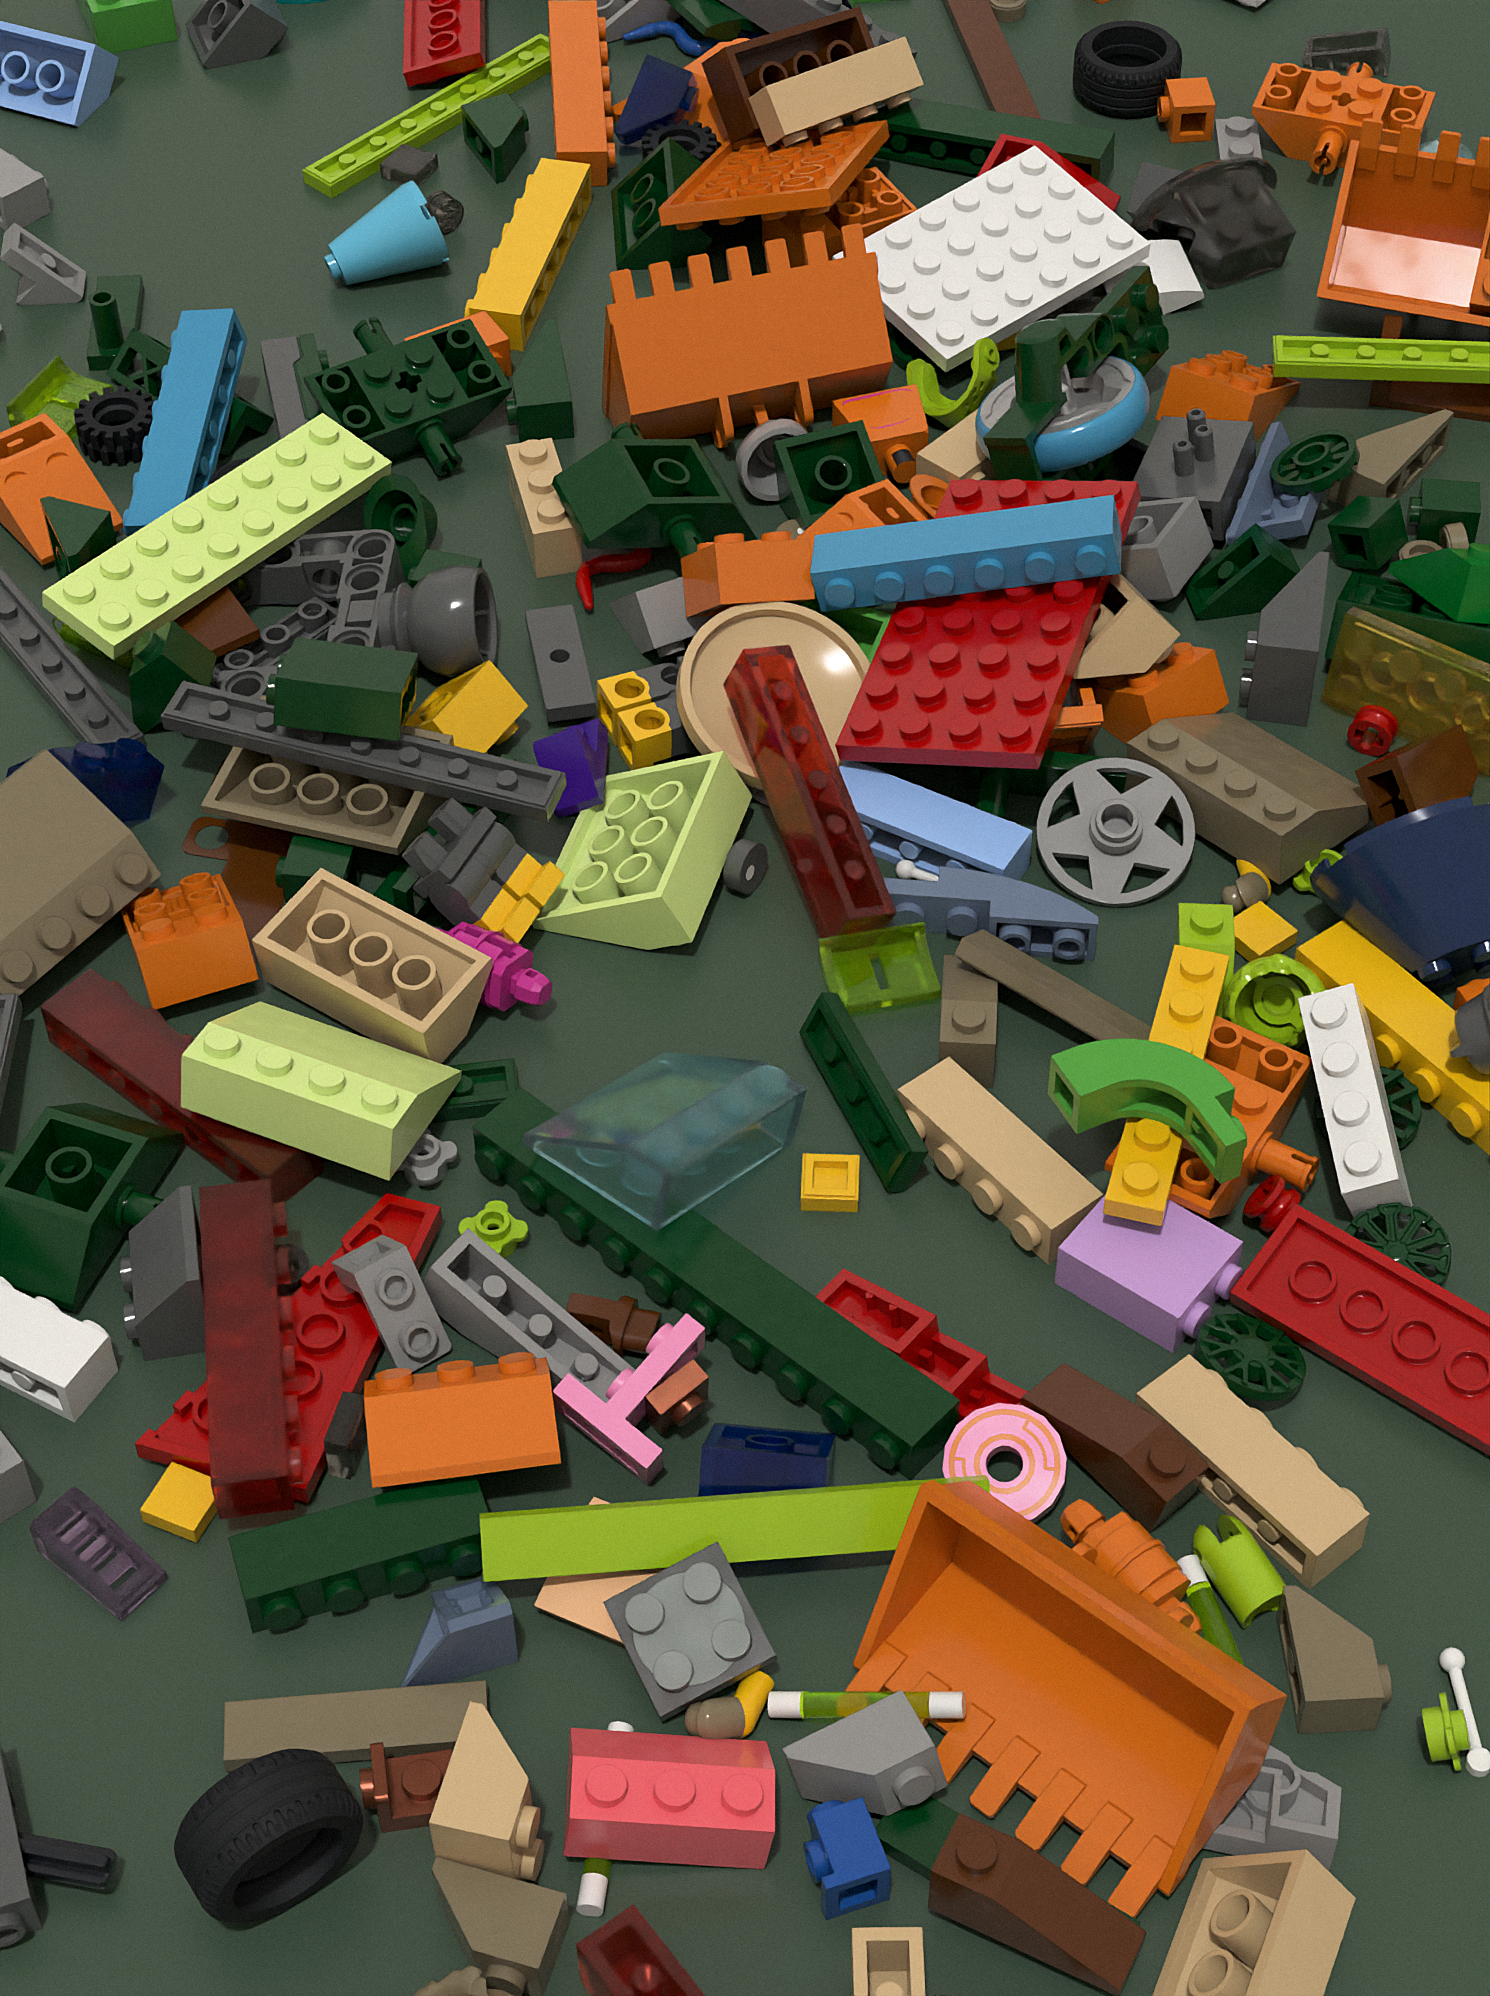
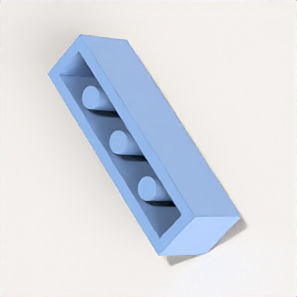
M844 761L817 795L816 833L897 865L902 860H910L916 868L939 876V867L944 866L992 873L1019 881L1030 867L1031 829L860 762Z

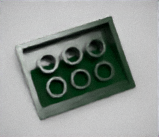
M1352 571L1336 601L1325 658L1336 660L1335 665L1337 667L1351 671H1363L1365 666L1385 670L1384 675L1394 680L1409 682L1414 680V676L1434 680L1433 685L1446 691L1462 692L1464 687L1483 690V696L1490 699V624L1456 622L1400 580Z

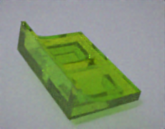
M57 355L6 405L10 428L46 413L70 438L77 431L74 411L75 408H79L78 403L82 399L90 401L88 394L94 391L99 396L103 395L102 388L110 387L111 392H114L113 385L87 378L74 372L63 362L61 356Z
M924 922L818 939V962L828 993H838L849 1013L940 998L942 995V989L927 945ZM870 959H879L888 989L880 990Z

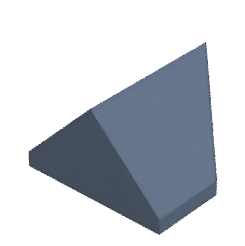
M482 1577L430 1593L433 1606L400 1687L446 1684L519 1661L510 1601L496 1581L483 1582Z

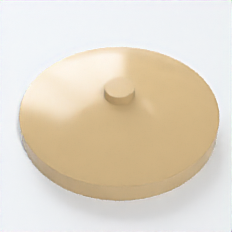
M781 601L740 604L711 618L699 629L688 645L680 664L676 681V700L679 715L689 738L702 755L724 751L745 785L779 793H795L817 789L825 786L844 762L839 760L835 744L870 663L860 646L845 630L816 611Z

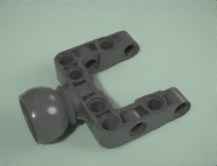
M370 529L301 535L227 584L241 606L301 604L314 596L324 602L337 601L339 608L335 625H330L326 641L419 653L418 662L420 661L428 670L440 676L454 679L488 660L495 665L497 659L498 621L496 603L491 581L483 567L477 568L465 564L447 565L421 578L412 589L406 583L405 572L395 538L390 532L385 530ZM278 665L220 671L219 675H212L209 687L259 699L261 695L266 696L270 674L277 675ZM187 735V736H189V737H191V738H194V739L208 740V739H203V738H199V737Z

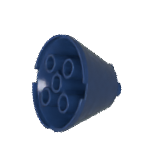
M1467 796L1434 804L1405 814L1345 843L1344 846L1348 855L1338 860L1332 866L1328 858L1323 859L1312 871L1310 883L1314 893L1342 920L1344 919L1361 935L1403 967L1430 991L1437 992L1453 985L1456 982L1454 976L1475 969L1477 974L1490 972V804L1474 806L1471 797Z

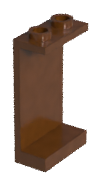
M1385 314L1381 338L1400 339L1403 317ZM1373 380L1369 405L1426 414L1447 409L1454 412V418L1490 423V384Z

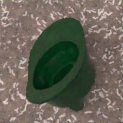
M391 474L383 476L371 487L363 510L365 530H385L394 536L407 581L410 569L413 566H418L426 549L429 548L434 540L438 519L433 504L424 495L419 493L416 485L410 479L402 475Z

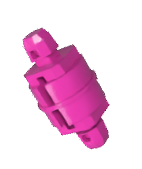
M461 922L449 931L436 928L492 958L493 966L481 995L480 1004L504 1012L517 1002L535 1007L542 1006L550 999L552 995V982L545 975L532 969L533 953L523 948L521 944L505 938L503 933L494 930L489 931L466 922Z

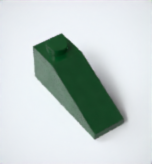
M556 318L547 319L512 378L513 397L505 398L508 426L517 425L520 443L532 439L552 438V440L574 438L572 398Z

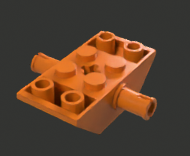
M1360 62L1351 64L1347 69L1346 76L1331 70L1316 71L1300 68L1293 63H1272L1253 103L1251 114L1287 158L1308 161L1311 169L1319 174L1324 164L1326 166L1323 175L1332 173L1335 167L1345 168L1351 140L1359 141L1364 118L1377 119L1384 122L1381 145L1398 147L1401 127L1404 124L1420 126L1423 131L1434 103L1436 92L1425 91L1413 85L1398 86L1382 83L1380 80L1373 78V71L1366 63H1363L1360 72H1357Z
M1216 1015L1204 1061L1217 1069L1235 1087L1231 1115L1239 1119L1247 1135V1147L1244 1150L1241 1175L1219 1184L1189 1142L1184 1138L1169 1195V1200L1207 1218L1230 1215L1259 1171L1271 1176L1279 1174L1286 1183L1297 1187L1302 1192H1306L1309 1184H1312L1320 1165V1158L1312 1157L1279 1142L1312 1067L1311 1057ZM1120 1142L1105 1162L1104 1170L1111 1173Z

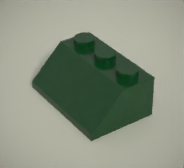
M669 136L611 190L616 266L621 270L648 269L650 264L664 261L670 263V268L685 267L689 256L704 254L713 241L711 220L703 221L702 226L689 230H678L676 224L661 226L658 208L703 164Z

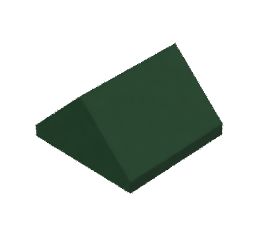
M863 420L774 441L773 451L780 508L791 519H795L802 530L810 527L845 495L884 480Z
M50 496L40 499L54 564L60 580L117 544L110 511Z

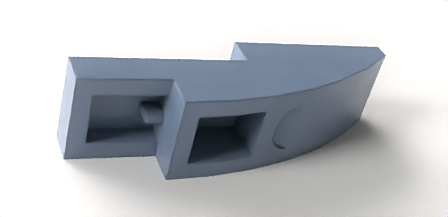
M944 866L939 867L938 881L884 878L882 930L968 936L984 929L1029 956L1066 960L1094 961L1099 916L1049 890L997 874Z

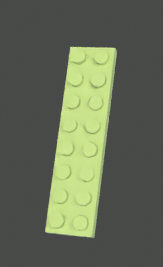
M321 413L42 592V606L111 659L115 660L133 648L137 640L146 631L152 630L155 632L169 621L175 620L370 490L383 476L391 475L392 461L327 415Z

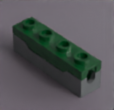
M314 333L299 335V337L289 336L260 341L265 378L279 440L321 414L320 409L304 384L305 376L329 368L326 350H317Z

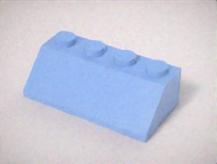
M0 21V107L79 127L109 98L119 57L96 44Z

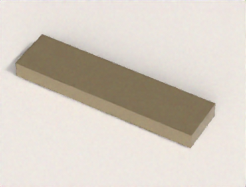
M982 929L961 939L955 952L958 959L1094 1039H1149L1151 1026L988 931Z
M486 1680L225 1702L223 1762L226 1772H232L242 1765L266 1754L295 1748L320 1752L332 1763L371 1760L370 1744L383 1742L386 1759L447 1749L454 1750L470 1701L483 1704L488 1711Z

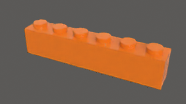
M597 0L548 1V38L555 160L590 164L592 186H607V169H615V143H613V117H611V91H609L610 76L605 17H598Z

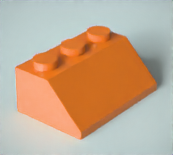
M517 1352L498 1358V1364L474 1367L472 1361L455 1360L438 1365L437 1372L412 1375L411 1369L393 1368L375 1374V1380L364 1381V1407L372 1488L561 1463L547 1357L535 1359L533 1353Z

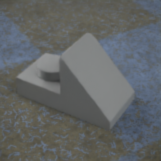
M15 222L6 230L3 236L0 259L12 271L23 275L19 281L16 301L18 305L78 303L83 298L86 278L85 270Z

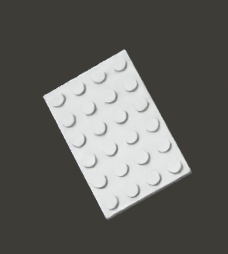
M1036 146L1029 148L864 239L866 253L876 252L879 268L878 281L885 318L944 372H948L972 358L974 344L977 340L987 337L997 344L1025 326L1039 320L1149 257L1151 245L1149 241ZM843 251L835 254L832 260L844 258Z

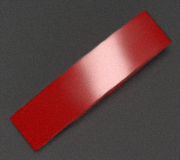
M844 1268L815 1296L960 1400L958 1423L976 1409L993 1404L1021 1405L1019 1402L1022 1396L1028 1392L991 1373L986 1355L939 1332L937 1315Z

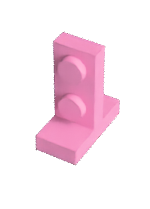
M687 1313L674 1327L670 1323L663 1325L648 1343L646 1352L649 1356L635 1371L626 1368L610 1385L606 1392V1397L610 1399L607 1403L603 1402L568 1373L552 1391L555 1409L648 1485L662 1470L664 1465L663 1450L635 1428L646 1415L645 1396L689 1361L695 1359L705 1348V1327Z

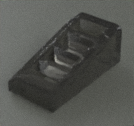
M1388 28L1308 36L1302 60L1303 67L1346 73L1351 64L1360 62L1357 72H1360L1363 63H1366L1371 67L1373 76H1388L1391 60Z

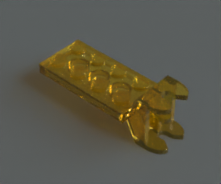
M1355 606L1348 610L1343 619L1320 700L1352 715H1355L1361 707L1366 705L1384 707L1397 718L1399 724L1397 735L1411 741L1462 724L1479 770L1490 775V664Z

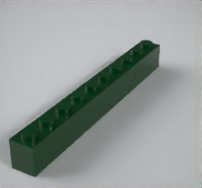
M522 1087L472 1126L475 1145L474 1158L478 1167L486 1176L493 1180L499 1178L514 1189L528 1207L534 1210L541 1209L556 1220L569 1237L574 1240L582 1239L597 1250L611 1268L616 1271L624 1270L642 1283L647 1293L653 1299L660 1303L667 1302L685 1315L687 1313L705 1327V1335L711 1334L729 1347L740 1363L749 1368L755 1366L774 1380L779 1390L785 1396L794 1401L801 1400L819 1413L831 1430L841 1435L847 1434L867 1449L873 1460L886 1469L893 1468L911 1481L945 1448L959 1421L960 1400Z

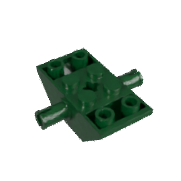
M369 317L372 330L365 319L360 321L355 326L353 334L367 355L304 377V384L321 413L327 415L392 462L425 451L437 475H447L444 464H446L450 474L455 472L462 465L463 459L451 441L468 435L512 392L511 384L473 322L469 318L393 345L378 318Z
M624 422L613 430L611 440L554 476L552 481L557 495L587 549L674 547L681 560V558L696 552L697 544L714 542V537L718 535L741 533L744 534V542L757 540L721 476L695 439H644L639 426L635 422H631L630 427L628 422Z
M85 1102L46 1107L15 1153L0 1148V1276L19 1292L34 1299L38 1296L44 1297L56 1306L75 1312L126 1231L132 1226L135 1227L164 1201L150 1194L184 1143V1133Z

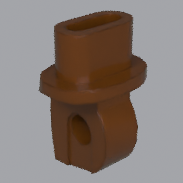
M572 1293L565 1309L606 1345L613 1344V1351L622 1358L627 1350L648 1354L646 1347L660 1329L662 1322V1313L639 1308L638 1299L628 1296H621L618 1301H613L597 1296Z

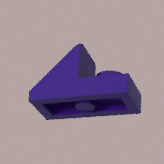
M599 718L580 725L570 726L561 732L533 743V751L538 766L566 773L567 786L554 810V814L558 818L604 803L608 730Z

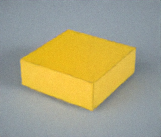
M1258 901V903L1253 904L1234 917L1235 950L1249 962L1258 958L1273 956L1275 953H1282L1296 944L1298 930L1262 901Z
M803 1153L801 1211L858 1212L860 1155Z
M171 1462L141 1507L142 1520L145 1523L197 1543L228 1496L226 1483Z

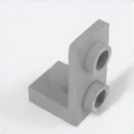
M380 1235L331 1262L340 1283L360 1293L394 1368H408L414 1372L451 1350L450 1340L406 1245L385 1235Z

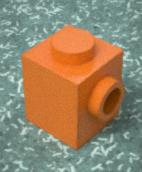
M1207 77L1166 79L1164 96L1158 97L1157 117L1159 122L1165 123L1170 143L1212 141L1216 104Z

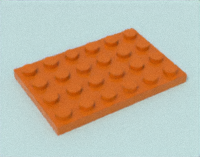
M887 120L843 125L823 135H820L818 129L807 132L809 137L807 140L786 148L783 141L767 147L763 136L751 137L731 144L730 140H726L658 208L661 226L676 224L678 230H689L703 225V221L718 220L719 225H732L744 221L745 216L761 215L762 220H775L785 217L787 211L803 210L804 215H818L828 212L830 206L840 198L842 193L850 186L852 181L890 137Z

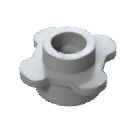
M426 1129L397 1171L402 1170L404 1177L414 1185H433L442 1180L448 1170L447 1162H452L457 1158V1147L451 1141L442 1142L431 1135L430 1130Z

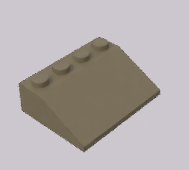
M261 695L259 699L266 701V696ZM405 726L402 734L454 746L453 735ZM233 746L205 796L201 809L202 813L399 855L430 826L428 824L429 818L449 798Z
M1234 712L1162 719L1127 742V759L1137 760L1155 767L1172 779L1181 789L1193 813L1195 833L1237 859L1253 864L1266 877L1279 885L1303 869L1307 861L1313 862L1320 857L1322 851L1325 849L1330 850L1373 820L1361 786ZM1127 773V791L1147 779ZM1170 800L1163 813L1182 824L1176 806Z
M47 749L41 750L0 783V994L19 993L21 995L162 875L133 832Z

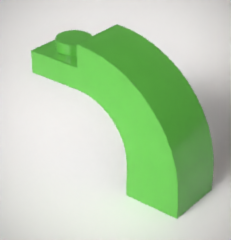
M1131 1038L1106 1039L1084 1043L1051 1056L1047 1094L1076 1134L1120 1118L1139 1117L1152 1119L1164 1123L1179 1132L1189 1142L1219 1184L1241 1175L1244 1150L1247 1147V1135L1239 1119L1231 1115L1235 1087L1217 1069L1204 1060L1174 1046Z

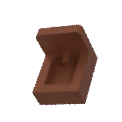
M694 1359L645 1396V1417L660 1435H663L675 1424L678 1426L687 1424L707 1404L705 1400L708 1399L709 1377Z

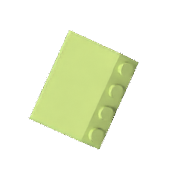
M720 751L605 776L604 803L580 811L555 865L565 876L544 907L539 909V914L531 924L534 929L645 950L680 946L693 942L725 864L726 857L752 799V794L725 752Z
M259 1001L208 1022L184 1051L181 1058V1107L390 1181L461 1080L462 1071Z

